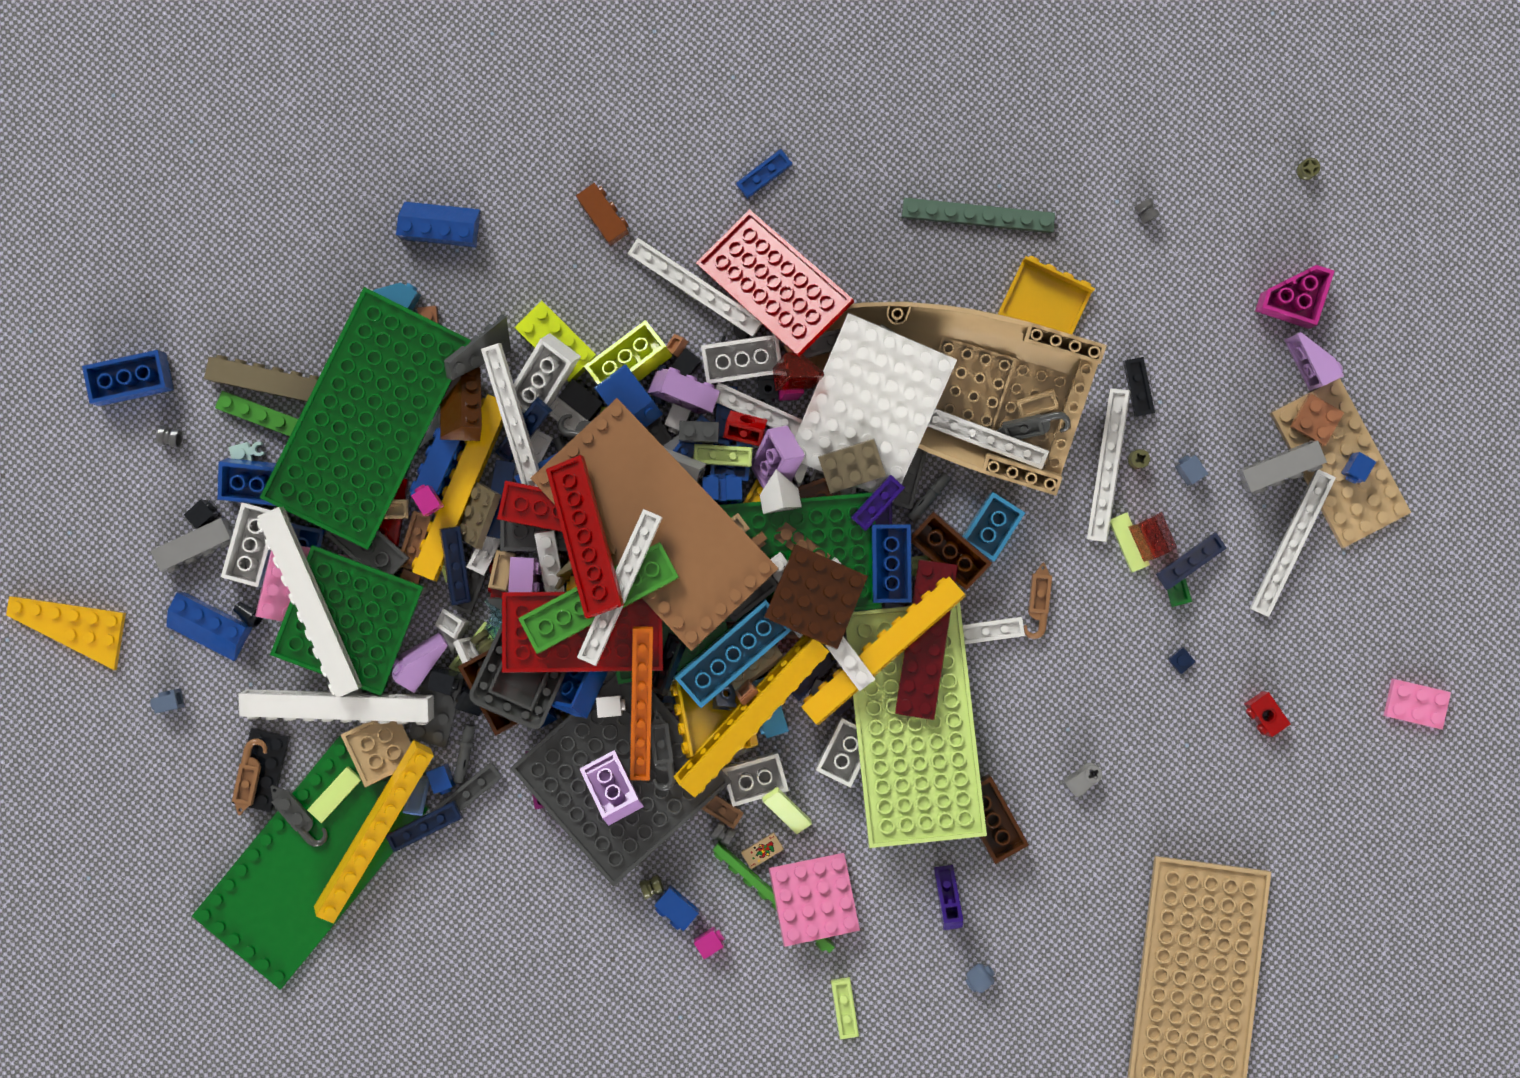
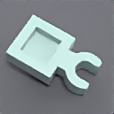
M246 442L230 446L231 459L254 461V455L263 457L266 455V452L259 453L257 448L264 444L262 442H255L250 447V443Z

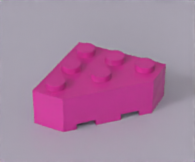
M1315 265L1267 289L1260 294L1255 312L1307 329L1317 326L1335 271Z

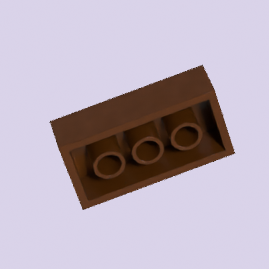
M987 774L980 778L987 836L979 838L991 860L997 864L1026 848L1029 844L995 782Z

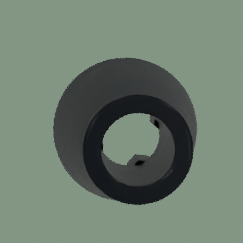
M238 602L233 608V611L249 627L255 628L263 620V618L255 616L257 609L247 606L242 602Z

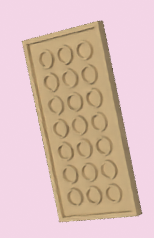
M1339 378L1308 394L1311 393L1344 412L1326 446H1321L1327 463L1322 464L1323 468L1319 470L1336 477L1321 511L1340 547L1345 548L1410 514L1411 511ZM1308 394L1270 413L1288 449L1313 441L1290 428ZM1361 452L1375 460L1376 464L1365 482L1354 484L1346 480V476L1341 474L1352 453ZM1315 471L1303 472L1307 485H1309Z

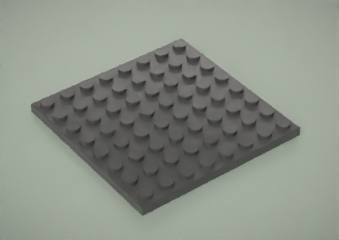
M617 675L601 687L597 697L621 695V698L625 699L626 711H623L622 716L598 718L595 700L587 719L569 715L510 767L613 887L732 782L720 770L718 776L712 779L706 785L705 790L696 797H693L682 788L677 781L670 790L660 791L654 786L653 779H656L660 785H666L668 783L667 771L655 768L651 747L650 780H631L644 807L608 826L597 808L580 768L615 750L630 778L632 682L618 684ZM652 691L651 723L656 712L662 716L666 723L669 722L675 773H677L689 760L686 759V754H683L681 749L683 739L682 735L678 733V723L680 722Z

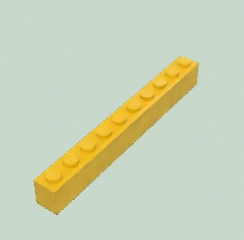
M489 394L481 400L482 430L480 441H464L466 446L458 454V464L456 469L453 468L450 473L449 479L451 481L449 486H445L442 492L444 507L434 512L436 515L435 519L429 523L426 540H422L419 546L420 554L414 558L411 566L413 573L436 582L445 564L440 529L461 524L465 508L471 497V491L475 483H479L503 427L496 397Z
M950 577L940 579L935 584L937 588L932 592L928 590L921 596V602L917 605L915 603L906 610L907 614L904 617H897L891 623L892 627L888 631L884 629L876 636L878 639L873 644L869 642L862 648L863 653L859 657L873 676H876L966 597L965 593ZM842 668L832 675L834 678L830 682H823L818 687L819 691L814 696L810 694L803 700L804 704L801 707L816 725H820L858 691V688Z
M803 635L756 686L759 693L745 706L740 703L673 776L677 783L693 797L702 793L706 785L718 776L719 771L726 764L730 763L733 756L745 746L752 735L759 731L764 722L772 717L775 710L785 703L787 697L798 689L800 683L811 675L813 669L826 658L830 651L820 642Z
M415 740L412 741L314 905L316 917L334 924L434 757L430 747Z

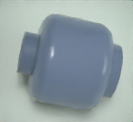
M978 963L966 973L967 979L965 981L973 992L983 993L994 984L993 976L995 973L989 965L984 966Z

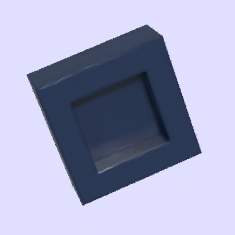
M1184 647L1178 649L1167 659L1179 674L1184 673L1196 662Z

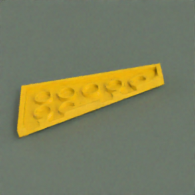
M9 596L6 616L113 670H117L126 613Z

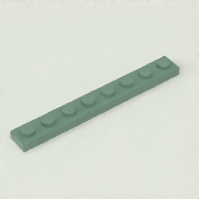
M904 197L901 218L1053 233L1055 213Z

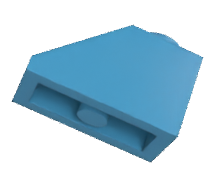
M400 282L374 290V292L412 311L421 297L416 292L418 288L410 283L404 285Z

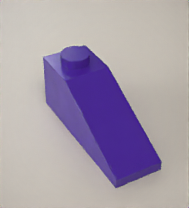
M953 865L934 867L943 930L962 928L963 915Z

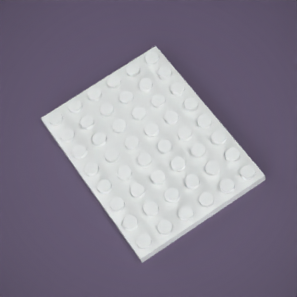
M848 313L795 436L805 455L801 463L823 472L818 456L874 438L886 476L857 485L856 487L870 493L874 492L889 475H892L902 484L957 359Z

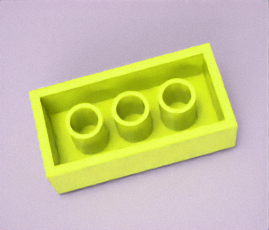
M542 300L514 327L534 348L541 338L551 333L581 356L567 379L569 383L572 379L576 381L586 371L584 366L597 357Z
M645 320L584 367L597 384L601 383L624 364L627 365L636 379L640 381L658 368L659 365L670 359L672 354Z

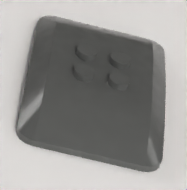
M501 623L470 690L469 698L477 706L527 728L538 729L545 722L566 672L502 673Z

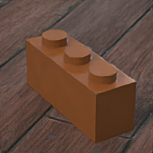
M593 183L577 194L576 198L607 243L612 246L629 234L627 230L629 225L623 217H618L616 214L618 209L612 201L609 203L606 200L607 194L602 186L597 187Z

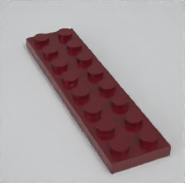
M919 560L912 604L915 603L917 605L921 602V596L928 590L932 592L937 588L935 584L943 577L945 579L950 577L956 583L958 565ZM951 610L905 649L895 714L935 720Z

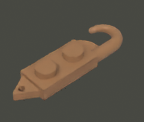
M1044 562L1031 577L1028 613L1031 618L1039 620V628L1036 633H1030L1027 625H1024V633L1031 639L1042 637L1046 631L1052 575L1049 574Z
M252 739L246 743L242 760L239 764L232 802H234L239 816L254 803L261 766L257 759L250 756L254 745H260L263 748V753H267V745L260 739Z

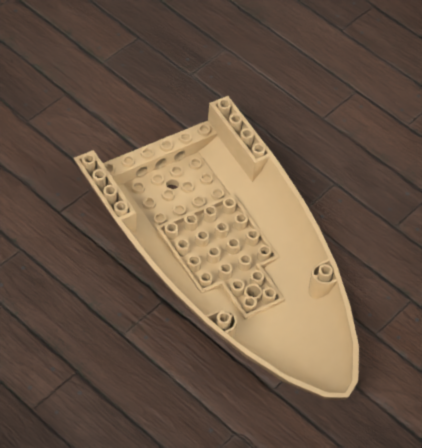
M914 302L855 303L825 331L829 332L842 328L847 314L850 313L878 326L883 324L899 335L957 359L936 409L995 431L1003 425V422L1021 418L1016 400L1054 389L1059 408L1042 413L1041 415L1063 412L1070 418L1071 425L1069 429L1061 433L1059 430L1065 426V422L1062 419L1050 421V430L1047 433L1021 439L1024 442L1049 451L1042 469L930 427L926 428L918 448L980 473L1055 496L1057 495L1063 478L1061 474L1097 366L1102 362L1107 345L1003 315L962 307ZM784 345V347L786 348V350L789 352V354H790V355L793 357V359L796 361L795 356H794V353H793L788 347H786V346ZM831 352L796 361V363L804 373L818 384Z

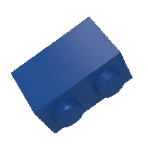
M671 884L654 905L656 912L662 917L666 916L671 920L670 924L677 930L681 929L684 931L699 914V909Z

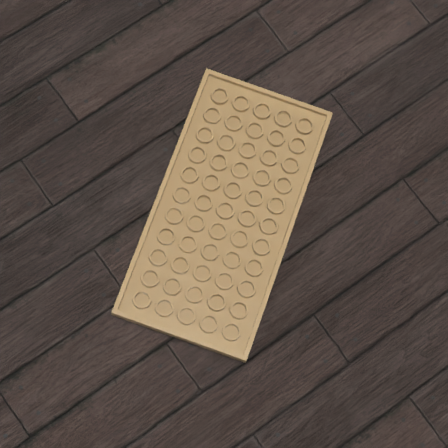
M1154 856L1127 1078H1247L1271 880L1270 871Z

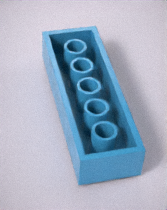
M765 599L752 608L675 675L677 682L700 708L706 705L791 631L764 618L769 606Z

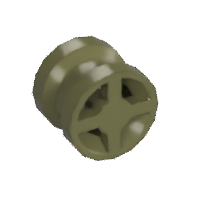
M1307 158L1298 165L1296 173L1300 179L1309 180L1319 173L1321 165L1317 159Z
M1144 449L1132 451L1128 456V464L1134 469L1144 468L1150 462V455Z

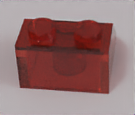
M793 352L786 353L773 367L776 391L813 389L819 380L824 377V372L803 354L797 356Z
M1162 512L1128 527L1144 562L1165 555L1177 547Z

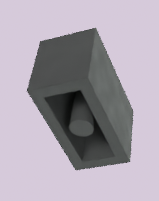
M680 421L679 442L719 444V422Z

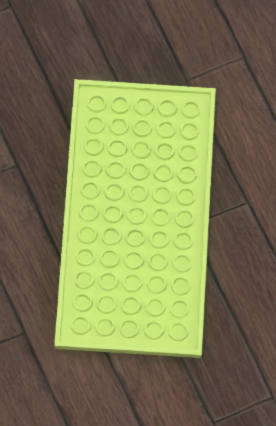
M959 602L951 609L935 720L895 714L905 650L874 676L876 680L853 695L869 848L987 836ZM910 606L853 612L846 628L848 643L859 656L863 653L862 648L869 642L873 644L878 639L876 636L884 629L888 631L892 627L891 623L897 617H904L907 614L906 610Z

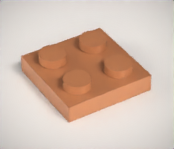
M1310 393L1307 395L1290 428L1313 441H1318L1321 446H1326L1344 412Z

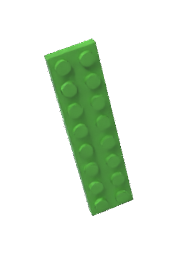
M661 542L649 547L623 608L679 578ZM575 587L518 619L536 654H539L591 626L595 617L585 618L578 590Z

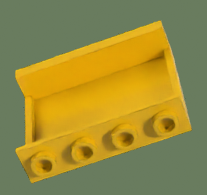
M1025 256L997 314L1035 323L1072 335L1095 288L1091 287V283L1085 280L1079 281L1074 279V276L1068 272L1061 273L1057 271V268L1051 264L1044 265L1040 263V260L1034 256Z
M676 679L672 682L670 691L672 697L675 696L674 712L679 718L678 733L682 735L683 743H681L682 753L686 754V759H690L740 705L741 702L736 695V708L733 710L712 709L713 699L700 708ZM723 691L724 696L728 697V691ZM752 735L742 749L757 746V735Z

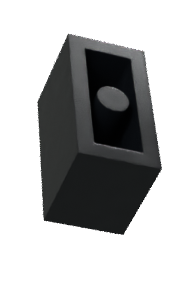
M572 379L558 397L588 421H592L602 406H604L603 402H601L602 397L595 391L591 394L586 390L588 386L580 379L577 382Z

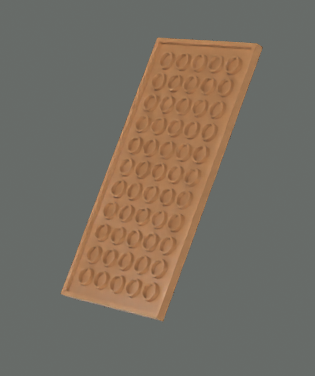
M618 398L530 478L555 504L546 469L576 456H584L614 566L619 564L643 509L662 517L650 547L661 542L679 578L642 599L691 651L779 570L768 556Z

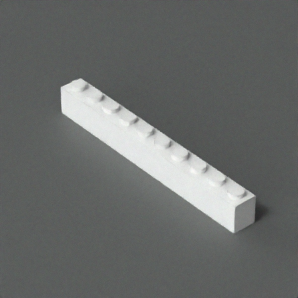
M278 507L258 515V528L261 532H264L267 538L265 539V544L274 554L273 562L276 568H280L282 583L285 587L288 586L290 601L298 609L297 617L306 627L305 635L313 643V653L317 659H320L322 674L324 677L327 676L330 682L328 684L330 692L338 698L361 688L362 684L285 508Z
M246 689L239 693V716L247 717L250 720L258 719L259 717H265L266 720L284 718L286 721L303 718V721L321 719L322 722H331L335 719L343 723L359 720V723L378 721L379 724L397 721V724L416 722L417 725H426L434 718V695L383 693L380 696L374 693L350 692L336 698L335 694L332 695L331 692Z

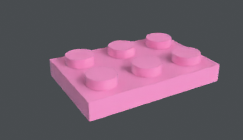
M1392 679L1383 716L1443 730L1451 692Z

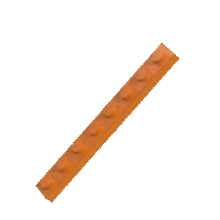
M633 627L630 780H650L653 627Z

